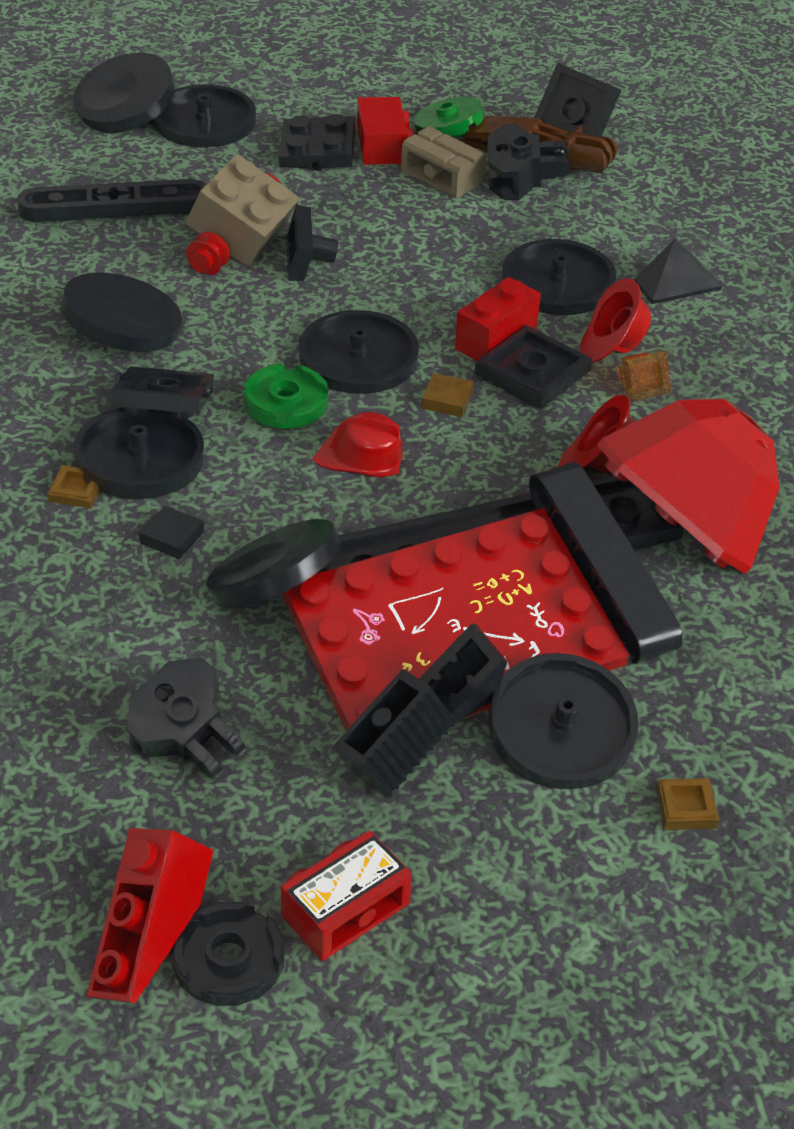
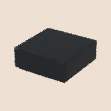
M164 506L139 532L140 544L180 559L204 533V521Z

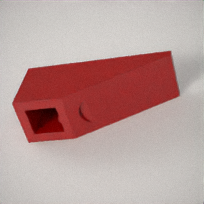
M129 828L87 997L134 1004L137 1002L201 905L213 849L173 830Z

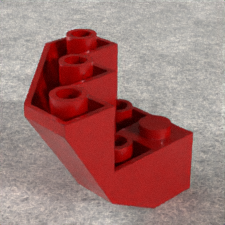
M726 399L677 400L602 438L597 444L609 459L605 464L607 469L621 481H631L656 503L655 510L672 525L679 523L706 547L704 549L705 554L714 563L723 569L729 564L744 574L752 568L780 488L774 441L752 417Z

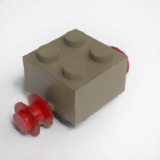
M236 154L200 191L185 222L200 233L195 241L187 247L186 257L189 264L195 271L213 276L229 261L230 255L241 263L251 266L285 228L300 197L288 190L276 177L264 173L253 163Z

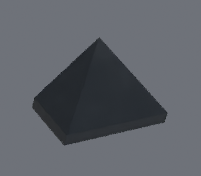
M676 239L635 278V282L639 284L640 290L651 304L722 289V285L707 267Z
M471 623L419 679L432 688L456 723L491 703L494 692L500 688L508 661L479 626Z

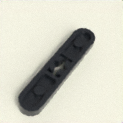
M196 179L34 187L22 191L18 195L17 202L20 216L30 221L190 213L200 191L207 184Z

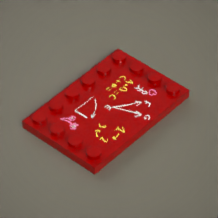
M544 508L317 573L301 584L282 593L286 606L345 731L348 730L402 669L419 679L471 623L479 626L508 661L504 675L521 661L542 654L563 653L577 655L592 660L609 671L626 666L630 656ZM491 703L473 712L472 714L490 709Z

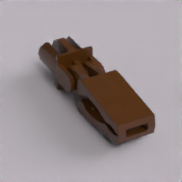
M485 116L479 126H476L474 122L464 137L465 144L488 152V136L501 125L518 124L530 134H539L540 142L563 141V143H566L570 153L567 157L570 163L567 175L573 169L602 174L618 152V145L613 139L582 133L581 125L574 132H569L545 124L541 119L529 117Z

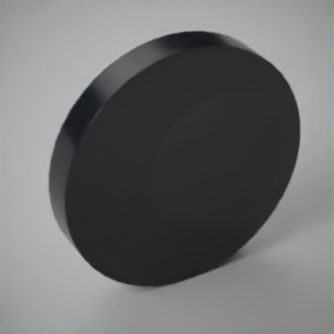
M130 53L109 59L92 69L78 84L73 101L80 119L87 126L103 133H119L138 128L162 113L171 102L176 85L168 64L162 58L149 53Z
M212 84L190 85L175 89L171 102L162 113L153 119L156 131L171 142L189 147H219L237 142L250 134L256 124V108L253 101L247 95L236 89Z
M543 239L525 243L507 255L503 263L502 281L510 277L540 292L539 312L553 315H576L595 310L601 296L616 282V270L609 258L591 246L571 240Z
M96 272L74 277L66 284L61 301L62 314L74 329L98 343L126 351L149 352L170 346L177 338L182 321L179 307L164 292L141 280L114 273Z
M348 310L323 316L311 323L303 331L299 340L300 365L319 373L327 382L329 389L339 392L369 394L394 388L406 381L413 374L418 364L419 344L413 331L398 319L378 312Z
M124 407L99 414L81 427L74 441L75 466L83 472V480L89 484L93 480L99 486V491L132 499L160 497L182 489L196 478L204 461V441L197 426L187 418L170 417L167 411L151 410L146 414H131L125 412Z
M325 519L306 520L282 527L250 542L227 557L211 572L206 582L215 603L222 608H239L265 601L292 589L323 569L339 552L341 540L332 522Z
M550 653L537 655L521 661L503 676L500 688L493 694L489 709L488 725L496 751L503 761L518 775L532 783L545 787L579 789L606 781L626 764L638 734V714L629 691L608 669L592 660L577 655Z

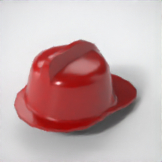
M624 278L615 282L604 292L597 303L592 320L580 343L581 353L592 358V363L602 360L613 351L627 353L633 350L648 332L651 324V312L647 304L641 299L639 284L633 279Z
M621 394L605 402L594 413L582 433L563 453L558 466L577 462L582 468L588 466L601 473H611L605 466L609 459L597 444L602 438L636 422L629 414L631 407L629 397Z
M360 412L343 420L340 426L334 429L312 460L319 466L333 471L359 473L380 478L396 475L399 473L403 454L400 427L391 418L381 413Z

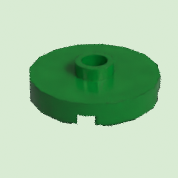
M455 97L438 101L423 108L415 115L413 121L417 135L419 131L430 126L441 131L442 134H447L454 138L469 131L468 125L474 122L476 126H479L485 115L479 99L474 97Z
M273 364L261 368L248 377L243 392L244 407L251 418L265 426L279 429L299 428L314 423L324 415L329 402L327 382L319 373L302 365H296V370L285 369V364Z

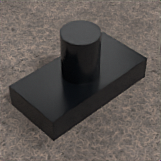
M298 204L295 205L286 234L288 280L304 281L311 258L333 263L338 250L337 239L312 234L311 207Z

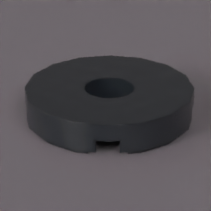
M218 902L200 908L195 912L172 947V969L179 985L193 998L214 1006H238L260 998L276 984L284 969L285 939L277 922L268 914L266 918L262 914L255 912L254 906L243 902ZM225 943L237 944L244 950V953L233 961H222L212 954L218 946Z

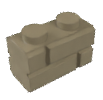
M428 126L419 131L418 135L414 134L404 140L402 144L401 170L455 198H459L485 181L487 156L478 149Z

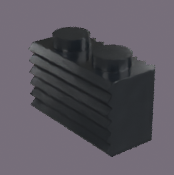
M402 669L332 748L350 770L354 772V775L383 797L389 798L393 796V790L399 789L400 784L406 781L407 775L413 773V767L420 765V759L427 758V751L434 750V746L441 742L442 735L448 734V728L455 726V720L429 685Z

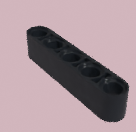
M570 462L531 475L529 478V492L536 509L544 508L626 650L635 658L631 660L632 663L639 664L679 649L682 646L683 639L676 616L581 465L577 462Z

